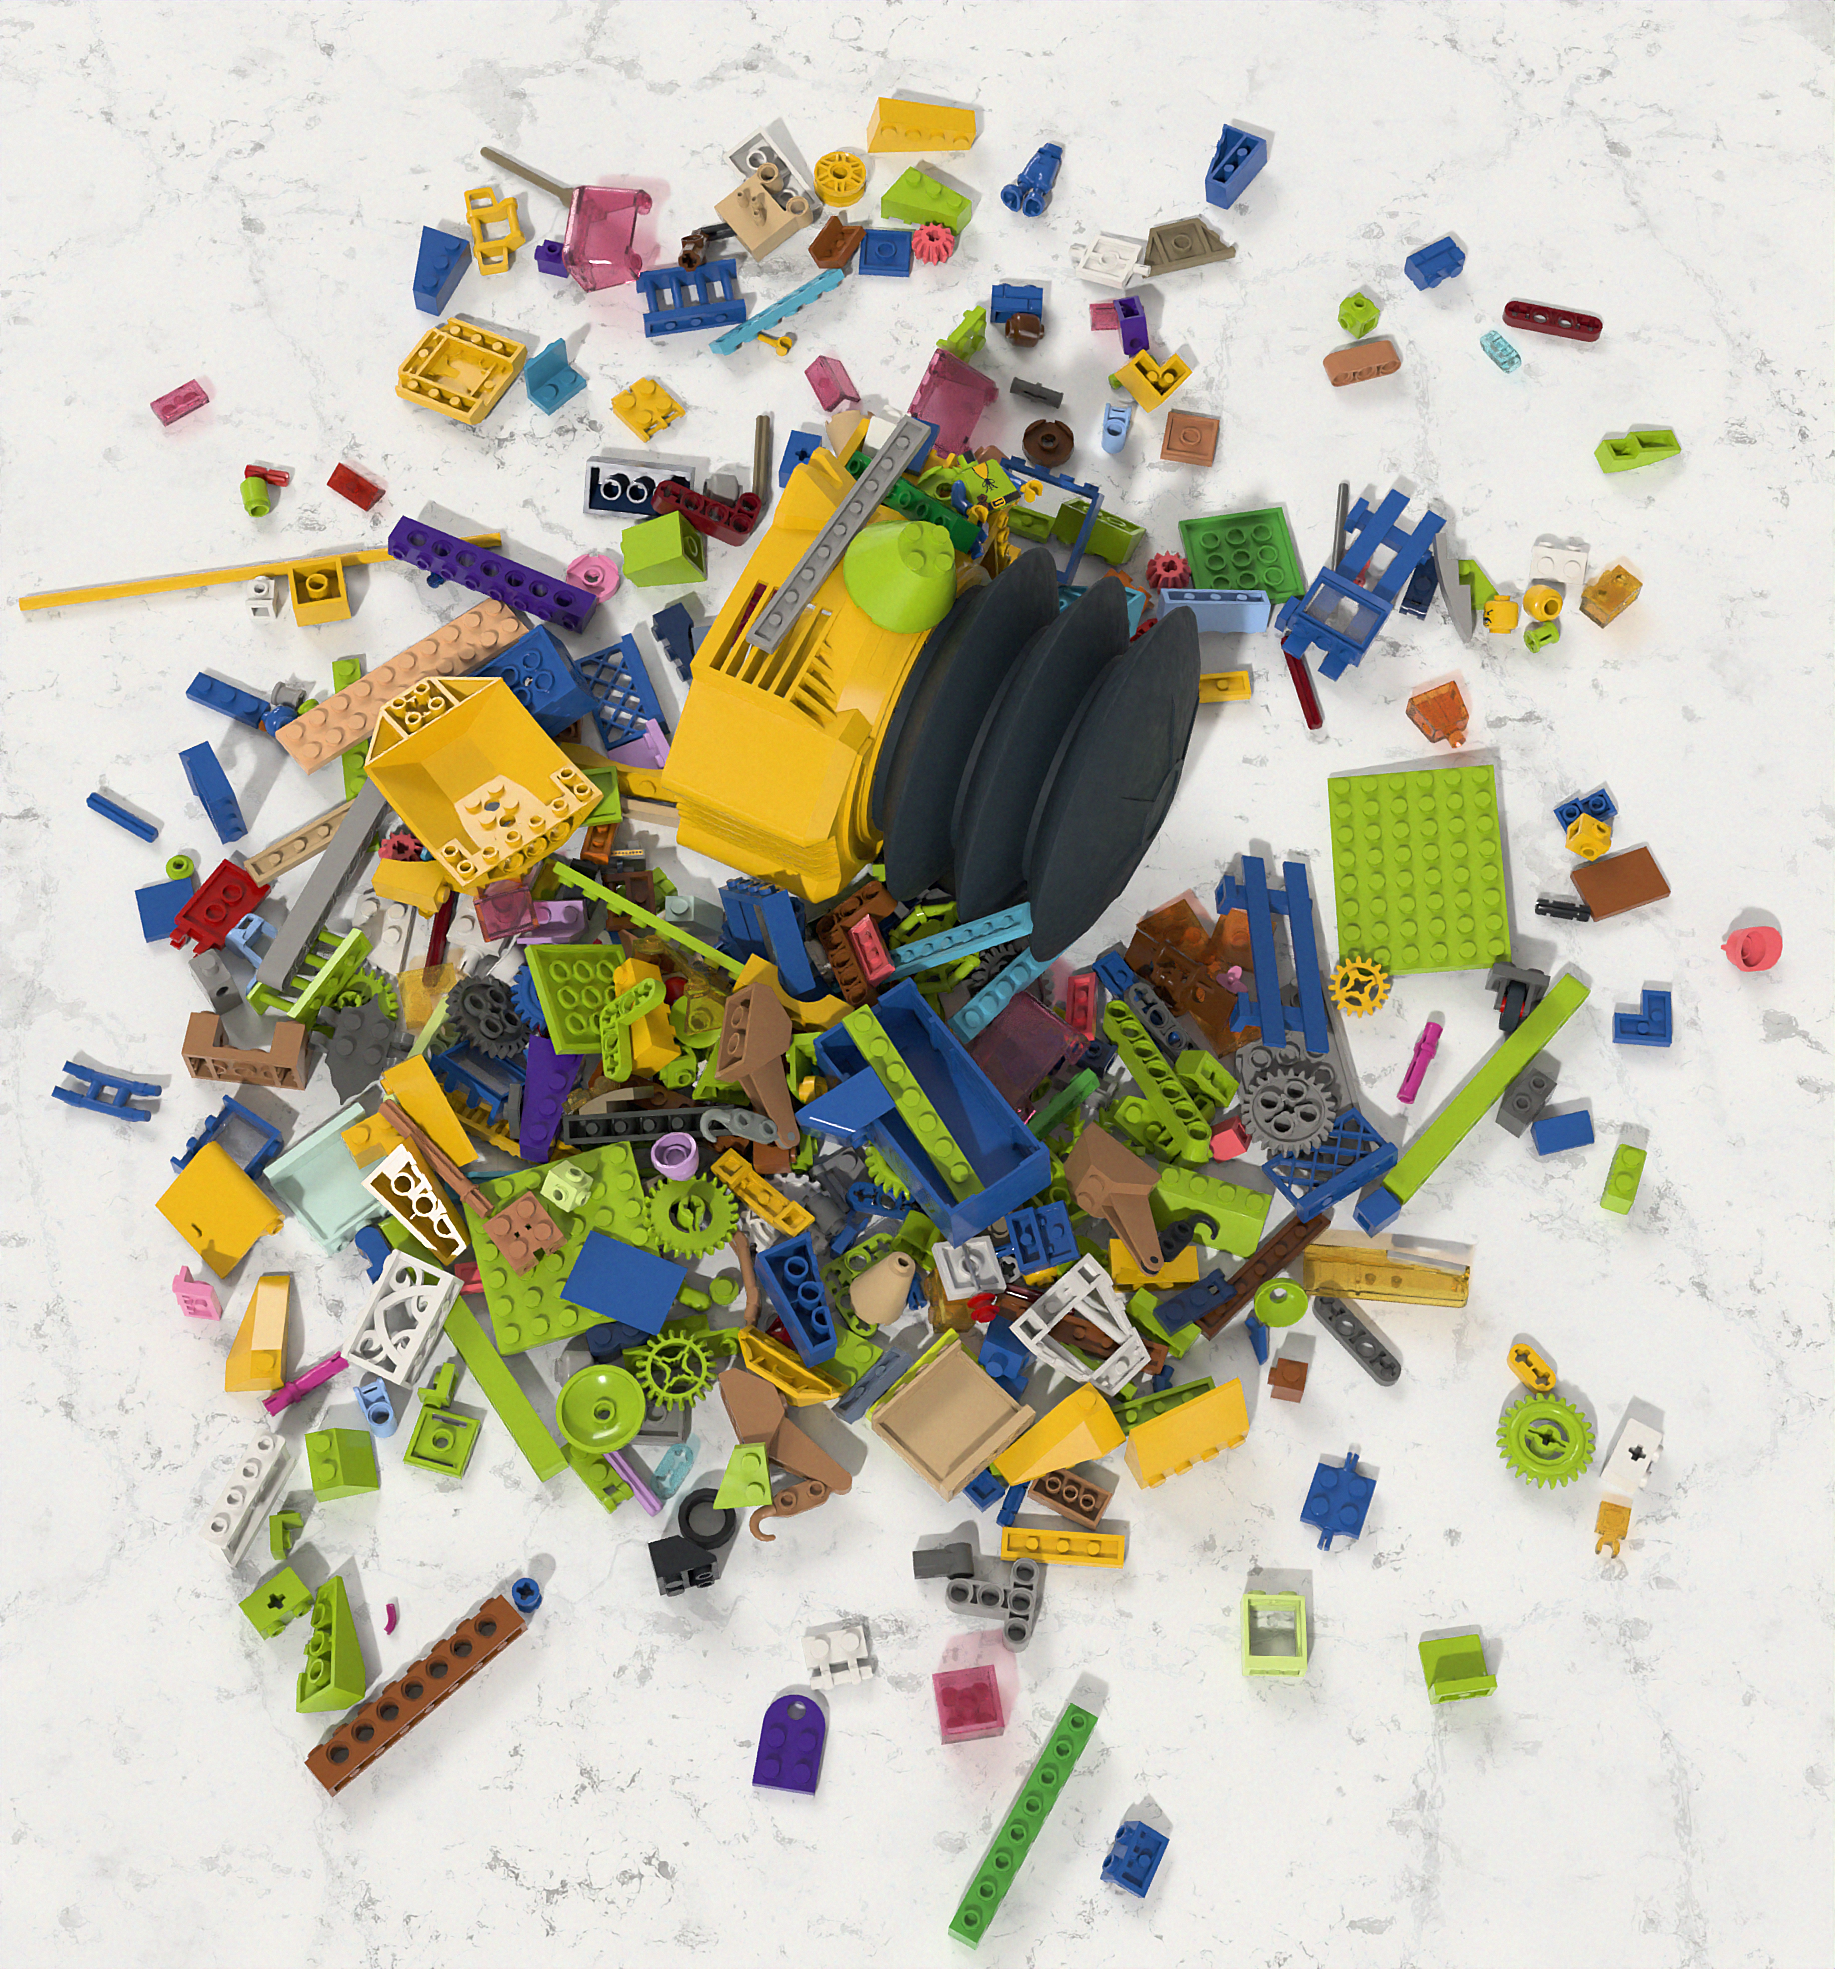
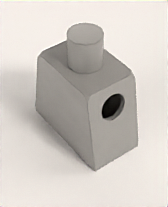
M209 949L188 962L192 977L217 1015L221 1016L243 1003L232 976L214 949ZM223 987L225 993L216 995L217 991Z

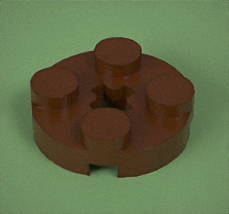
M1040 419L1031 423L1026 428L1022 440V450L1026 458L1033 464L1052 469L1070 459L1074 452V435L1071 429L1061 421L1055 420V423L1046 422V419ZM1043 441H1053L1054 443L1053 446H1045Z

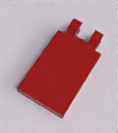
M224 859L175 916L174 922L178 927L169 936V938L173 939L170 945L180 950L187 942L188 937L199 942L193 949V952L196 953L193 958L209 949L216 948L222 952L226 947V935L246 914H253L271 893V886L265 884L258 888L247 871Z

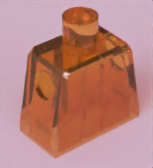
M1455 681L1409 699L1405 713L1431 743L1447 739L1452 748H1457L1465 743L1466 738L1462 732L1466 729L1469 714Z

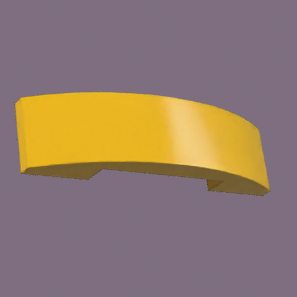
M732 1148L710 1167L712 1172L723 1184H727V1188L765 1222L792 1239L801 1235L815 1221V1217L796 1201H789L753 1171L752 1165Z

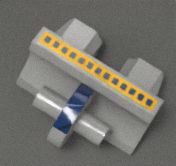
M628 841L625 843V850H615V846H613L608 865L596 864L600 868V875L645 871V849H642L640 841Z

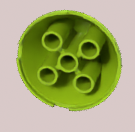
M907 520L879 521L861 530L848 546L843 563L844 582L849 596L856 607L860 606L873 618L871 622L896 633H920L936 626L951 610L957 592L955 553L952 541L949 538V531L944 526H937L930 522Z

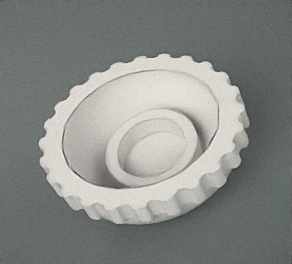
M805 941L804 945L821 975L828 983L834 981L835 973L821 941Z

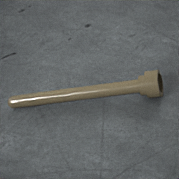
M487 147L481 148V156L559 197L563 206L575 210L580 205L582 200V193L572 187L562 188Z

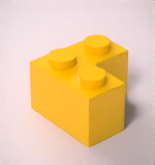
M1142 349L1131 357L1114 376L1143 409L1149 413L1161 405L1193 372L1176 353L1158 366L1148 353Z
M380 1112L340 1133L345 1147L359 1170L383 1156L387 1158L406 1140Z

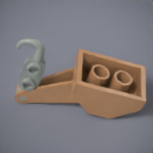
M754 982L726 998L715 1079L730 1083L738 1080L758 1114L741 1108L707 1110L701 1116L700 1130L703 1136L713 1143L717 1141V1138L709 1131L708 1125L711 1120L721 1122L737 1136L761 1144H769L775 1141L776 1145L782 1150H788L800 1142V1134L795 1121L781 1055L788 1051L792 1044V1021L770 986Z

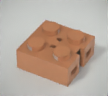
M531 1191L482 1225L519 1278L539 1264V1261L533 1254L535 1251L542 1247L549 1257L568 1243ZM529 1224L532 1228L528 1229L525 1226ZM517 1232H518V1234H519V1237H518V1238H516V1236L514 1235V1234H516Z

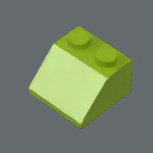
M331 1428L304 1434L313 1492L319 1503L379 1490L369 1431Z

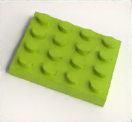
M530 944L524 949L556 1055L602 1053L599 1019L603 1008L616 998L615 983L613 981L614 970L627 960L622 944Z

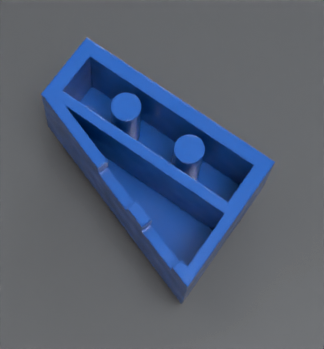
M423 225L412 289L416 309L438 317L441 315L473 261L468 240Z

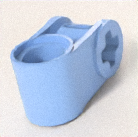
M1106 403L1101 446L1107 453L1116 454L1123 450L1127 430H1129L1132 406L1121 408Z
M377 1377L375 1382L363 1387H353L361 1410L365 1413L373 1434L379 1438L392 1436L397 1430L398 1422L382 1377ZM382 1416L389 1417L385 1423H375Z

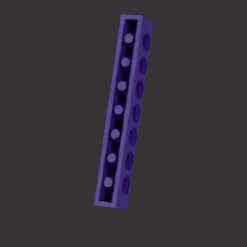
M402 515L388 537V554L395 559L406 561L421 570L435 573L446 580L454 581L470 590L490 596L494 600H502L504 603L514 606L520 611L536 615L540 619L560 625L568 631H574L582 635L596 612L597 595Z

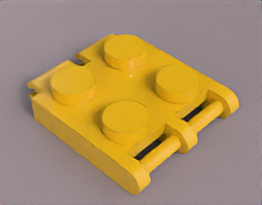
M644 377L629 386L630 393L625 389L611 399L613 401L611 402L613 413L644 443L649 441V437L660 429L665 430L668 427L667 424L686 415L685 410L653 379L648 381ZM673 411L675 412L674 414H672L671 416H669V417L666 418L665 420L663 419V418H665L667 415H669L670 413H672ZM656 424L654 428H652L648 432H645L647 429Z

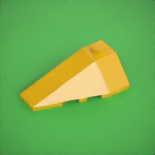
M290 1275L259 1277L226 1360L225 1392L280 1390L285 1387L284 1383H286Z
M1089 1381L1065 1398L993 1461V1465L1010 1486H1015L1046 1476L1048 1472L1064 1467L1069 1469L1083 1461L1090 1459L1094 1461L1103 1458L1126 1441V1437L1108 1403Z

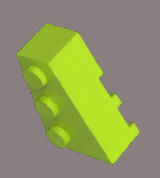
M911 166L881 197V218L889 219V217L904 220V224L911 225L913 222L927 227L931 222L934 226L942 223L943 229L950 228L951 235L955 237L971 221V200Z

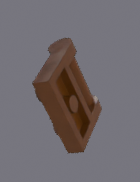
M653 871L606 874L602 877L603 887L617 894V887L625 885L626 899L656 916ZM607 908L608 919L605 923L608 932L641 928L630 921L632 915L628 914L627 917H619L618 914Z

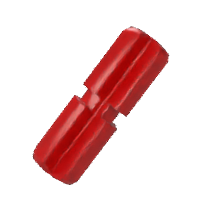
M248 464L244 471L245 479L258 477L268 481L267 484L287 487L290 482V475L286 471L271 468L268 471L266 467Z

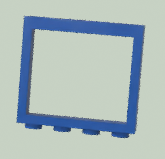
M1012 455L1010 460L1002 457L999 465L1010 473L1013 470L1092 499L1065 572L1057 570V581L1071 586L1105 496L1098 493L1099 487L1085 482L1082 487L1074 484L1075 478L1060 473L1058 478L1050 475L1051 469L1036 464L1033 469L1025 466L1026 460Z
M743 877L729 879L726 881L727 885L718 888L733 940L742 950L747 961L753 953L770 962L753 905L761 907L778 964V980L782 989L792 997L815 988L816 985L787 889L777 887L775 884L768 885L763 881L746 880Z

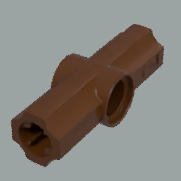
M702 229L693 230L691 235L681 238L682 250L678 256V264L686 272L695 271L698 265L707 262L706 251L710 244L709 235L705 234Z

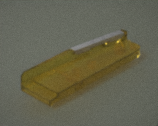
M1309 1243L1305 1246L1303 1255L1302 1287L1306 1295L1463 1308L1467 1305L1469 1296L1468 1280L1470 1266L1391 1250Z

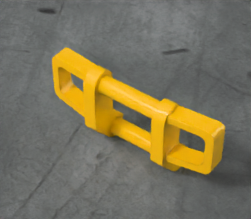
M490 187L465 191L466 220L471 226L474 241L473 254L477 258L480 274L485 276L507 272L509 270L508 254H511L525 243V236L520 229L517 215V199L509 197L497 203L494 192ZM489 198L492 203V207L474 210L471 209L470 204L472 200ZM508 218L511 233L502 240L484 242L481 224L499 222ZM503 255V262L484 265L482 262L484 258Z

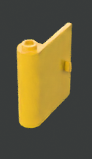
M212 1141L199 1150L155 1204L159 1211L221 1279H225L259 1237L269 1234L274 1236L284 1227L285 1215L217 1141Z

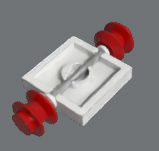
M990 1236L971 1238L956 1249L948 1241L934 1243L931 1250L948 1301L970 1298L967 1302V1307L975 1309L971 1313V1319L979 1323L992 1321L1000 1310L999 1306L992 1305L996 1299L995 1294L1004 1293L1007 1286Z

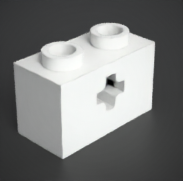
M1630 1417L1600 1478L1631 1494L1635 1492L1638 1486L1644 1488L1652 1473L1647 1468L1651 1461L1657 1462L1664 1448L1659 1444L1664 1434ZM1632 1453L1637 1455L1636 1461L1631 1459Z

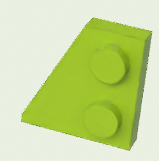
M766 1442L735 1445L713 1504L714 1510L772 1505L773 1493Z

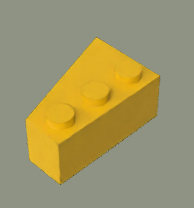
M1110 1238L1106 1257V1261H1108L1107 1273L1113 1282L1112 1288L1115 1293L1137 1292L1140 1287L1148 1292L1184 1291L1199 1282L1196 1246H1187L1174 1261L1164 1262L1163 1267L1155 1277H1148L1140 1271L1137 1263L1121 1239Z

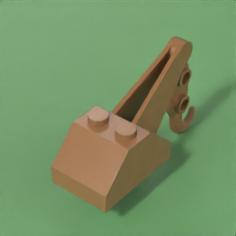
M732 1368L718 1374L720 1396L739 1444L766 1442L769 1466L772 1464L807 1480L779 1491L773 1497L772 1505L761 1506L753 1512L750 1517L749 1528L756 1539L769 1542L776 1538L774 1534L766 1535L760 1531L759 1523L762 1519L767 1517H792L825 1504L831 1493L845 1495L852 1489L850 1473L836 1463L789 1420L787 1412L789 1407L784 1393H777L773 1383L737 1368Z

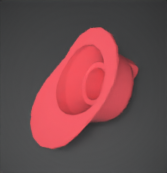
M1768 926L1749 927L1733 931L1727 943L1721 945V949L1726 951L1728 960L1744 972L1770 969L1779 960L1783 948L1780 933L1775 928Z

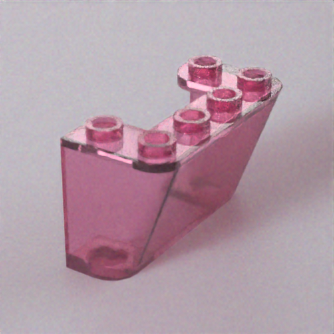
M1025 990L1012 996L1006 1008L993 1019L991 1026L974 1042L968 1054L1017 1115L1025 1108L1020 1118L1026 1124L1037 1111L1028 1099L1031 1093L1063 1055L1068 1063L1074 1066L1090 1047L1091 1043L1085 1035ZM1079 1043L1077 1050L1072 1053L1074 1046Z

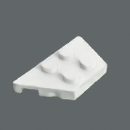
M375 892L358 896L351 930L353 928L361 930L373 946V949L365 958L368 964L376 969L378 967L389 973L392 979L399 981L415 906L376 896Z

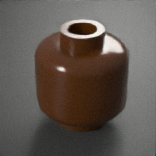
M1015 313L1006 321L1005 337L1009 339L1012 346L1035 347L1044 336V325L1040 323L1038 316L1035 314Z

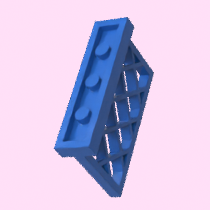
M631 633L621 636L622 642L574 661L585 681H590L588 686L591 691H593L596 684L607 687L602 698L595 696L600 705L591 710L607 752L643 738L646 728L640 731L633 729L638 717L647 721L655 718L663 735L671 733ZM622 652L623 658L619 666L607 663L612 655ZM592 663L599 665L594 676L583 673L582 667ZM604 668L616 671L610 682L599 679ZM621 673L632 678L627 688L616 685ZM612 690L624 693L619 704L608 701ZM629 696L640 699L635 710L624 706ZM604 706L615 709L610 720L600 717ZM621 711L632 715L627 726L616 723ZM612 728L624 731L620 739L609 742L608 736Z
M1355 1107L1336 1118L1335 1122H1332L1334 1123L1333 1131L1328 1132V1136L1338 1137L1336 1147L1320 1145V1148L1316 1149L1311 1145L1310 1151L1315 1152L1313 1162L1296 1160L1293 1152L1288 1151L1286 1158H1283L1282 1153L1262 1165L1261 1170L1297 1210V1217L1303 1224L1397 1164L1398 1148L1392 1142L1387 1143ZM1353 1118L1361 1126L1360 1132L1343 1130V1125ZM1341 1138L1358 1139L1357 1150L1340 1148ZM1362 1140L1373 1141L1379 1148L1373 1152L1362 1151ZM1318 1152L1335 1154L1334 1165L1318 1163ZM1339 1155L1356 1157L1355 1163L1351 1166L1337 1165ZM1278 1165L1291 1166L1290 1177L1277 1175L1272 1169ZM1295 1167L1312 1169L1311 1178L1293 1177ZM1315 1170L1331 1171L1332 1178L1327 1181L1314 1180ZM1292 1184L1309 1186L1308 1193L1298 1199L1291 1191Z

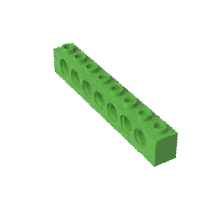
M1070 1703L949 1925V1936L977 1950L1097 1726L1098 1717Z

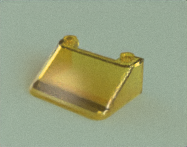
M648 935L645 938L633 940L631 958L659 966L661 976L681 972L688 978V983L684 985L683 992L688 998L684 1032L688 1036L722 1028L726 998L734 994L732 993L734 988L708 964L661 940L658 936Z

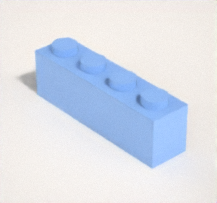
M1161 588L1156 617L1160 621L1176 607L1187 605L1192 608L1196 615L1198 633L1218 631L1220 633L1245 632L1253 634L1256 632H1266L1271 604L1264 590Z

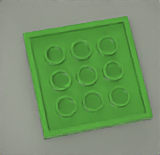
M1282 507L1179 521L1178 530L1185 557L1191 569L1190 577L1193 589L1264 590L1271 605L1286 603L1291 595L1300 601L1304 598L1305 591Z

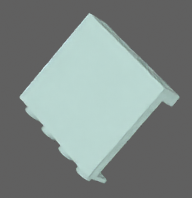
M358 1102L263 1170L268 1184L329 1257L346 1249L360 1229L373 1227L374 1223L381 1218H387L392 1215L361 1184L386 1159V1156L359 1170L345 1147L340 1134L367 1119L365 1110Z

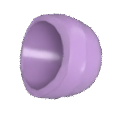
M673 1132L664 1135L656 1141L651 1150V1161L655 1168L666 1177L677 1181H687L694 1176L698 1168V1146L691 1135L683 1132Z

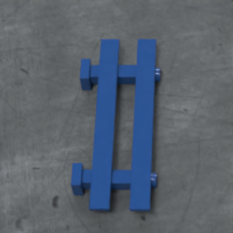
M1393 488L1375 514L1367 510L1370 502L1360 497L1350 511L1343 529L1351 534L1356 528L1362 532L1334 571L1354 582L1380 543L1397 552L1398 555L1371 593L1389 603L1395 598L1415 567L1420 565V563L1425 566L1427 560L1433 554L1429 550L1435 533H1439L1447 520L1428 510L1412 535L1394 526V523L1410 502V498ZM1324 585L1308 610L1304 613L1325 624L1341 599L1335 596L1334 589ZM1291 595L1277 615L1274 625L1276 629L1284 632L1288 627L1292 614L1299 606L1300 600ZM1369 609L1367 612L1359 610L1343 635L1362 644L1380 615ZM1291 632L1281 649L1300 660L1311 644V641L1298 637ZM1330 652L1319 667L1318 672L1336 682L1348 664Z
M1242 855L1241 867L1244 885H1236L1235 876L1224 875L1214 891L1217 914L1228 915L1232 908L1247 910L1257 1002L1249 1001L1248 993H1236V996L1239 998L1229 1018L1230 1031L1242 1032L1245 1025L1261 1027L1263 1046L1278 1048L1286 1047L1285 1030L1304 1032L1306 1051L1328 1054L1330 1051L1327 1035L1328 1016L1324 1012L1311 913L1313 901L1309 898L1305 864L1289 861L1283 862L1282 867L1286 891L1267 889L1263 858ZM1270 913L1289 915L1300 1008L1281 1005Z

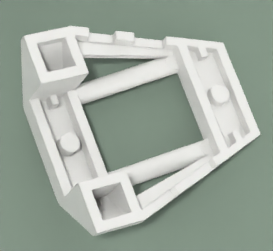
M1088 1253L1032 1304L1009 1328L1042 1361L1082 1385L1090 1381L1100 1395L1111 1399L1151 1358L1136 1328H1132L1124 1312L1126 1308L1122 1300H1118L1112 1288L1113 1282L1109 1274ZM1094 1288L1097 1289L1120 1329L1083 1300ZM1073 1307L1120 1345L1095 1372L1047 1334Z

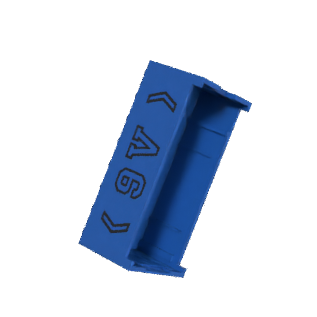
M909 977L878 997V1004L870 1009L983 1184L985 1190L978 1195L973 1194L957 1204L896 1107L872 1121L866 1127L869 1132L865 1135L951 1246L956 1249L1051 1185L1050 1152L1043 1141L1039 1142L987 1078L917 991V985ZM842 1022L813 1040L819 1075L825 1078L830 1090L869 1066Z

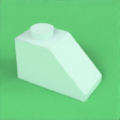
M666 896L665 921L691 936H719L723 933L721 929L723 925V908L695 896Z

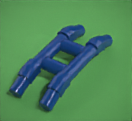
M66 1060L62 1071L74 1075L80 1080L90 1082L86 1096L55 1085L51 1096L71 1106L115 1116L125 1121L149 1122L151 1119L150 1111L138 1110L124 1105L129 1093L144 1097H158L162 1093V1087L97 1072L94 1069ZM103 1085L118 1089L112 1104L97 1100Z

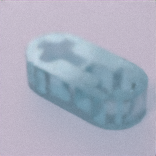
M1492 330L1480 338L1482 350L1502 371L1509 374L1521 366L1522 361L1518 352L1497 331Z
M685 1444L671 1446L650 1479V1486L659 1499L664 1500L673 1497L691 1471L694 1464V1456L690 1447ZM684 1453L687 1462H680L676 1469H674L675 1458L673 1456H680ZM671 1474L669 1478L671 1487H664L662 1490H659V1483L657 1481H665L667 1476Z

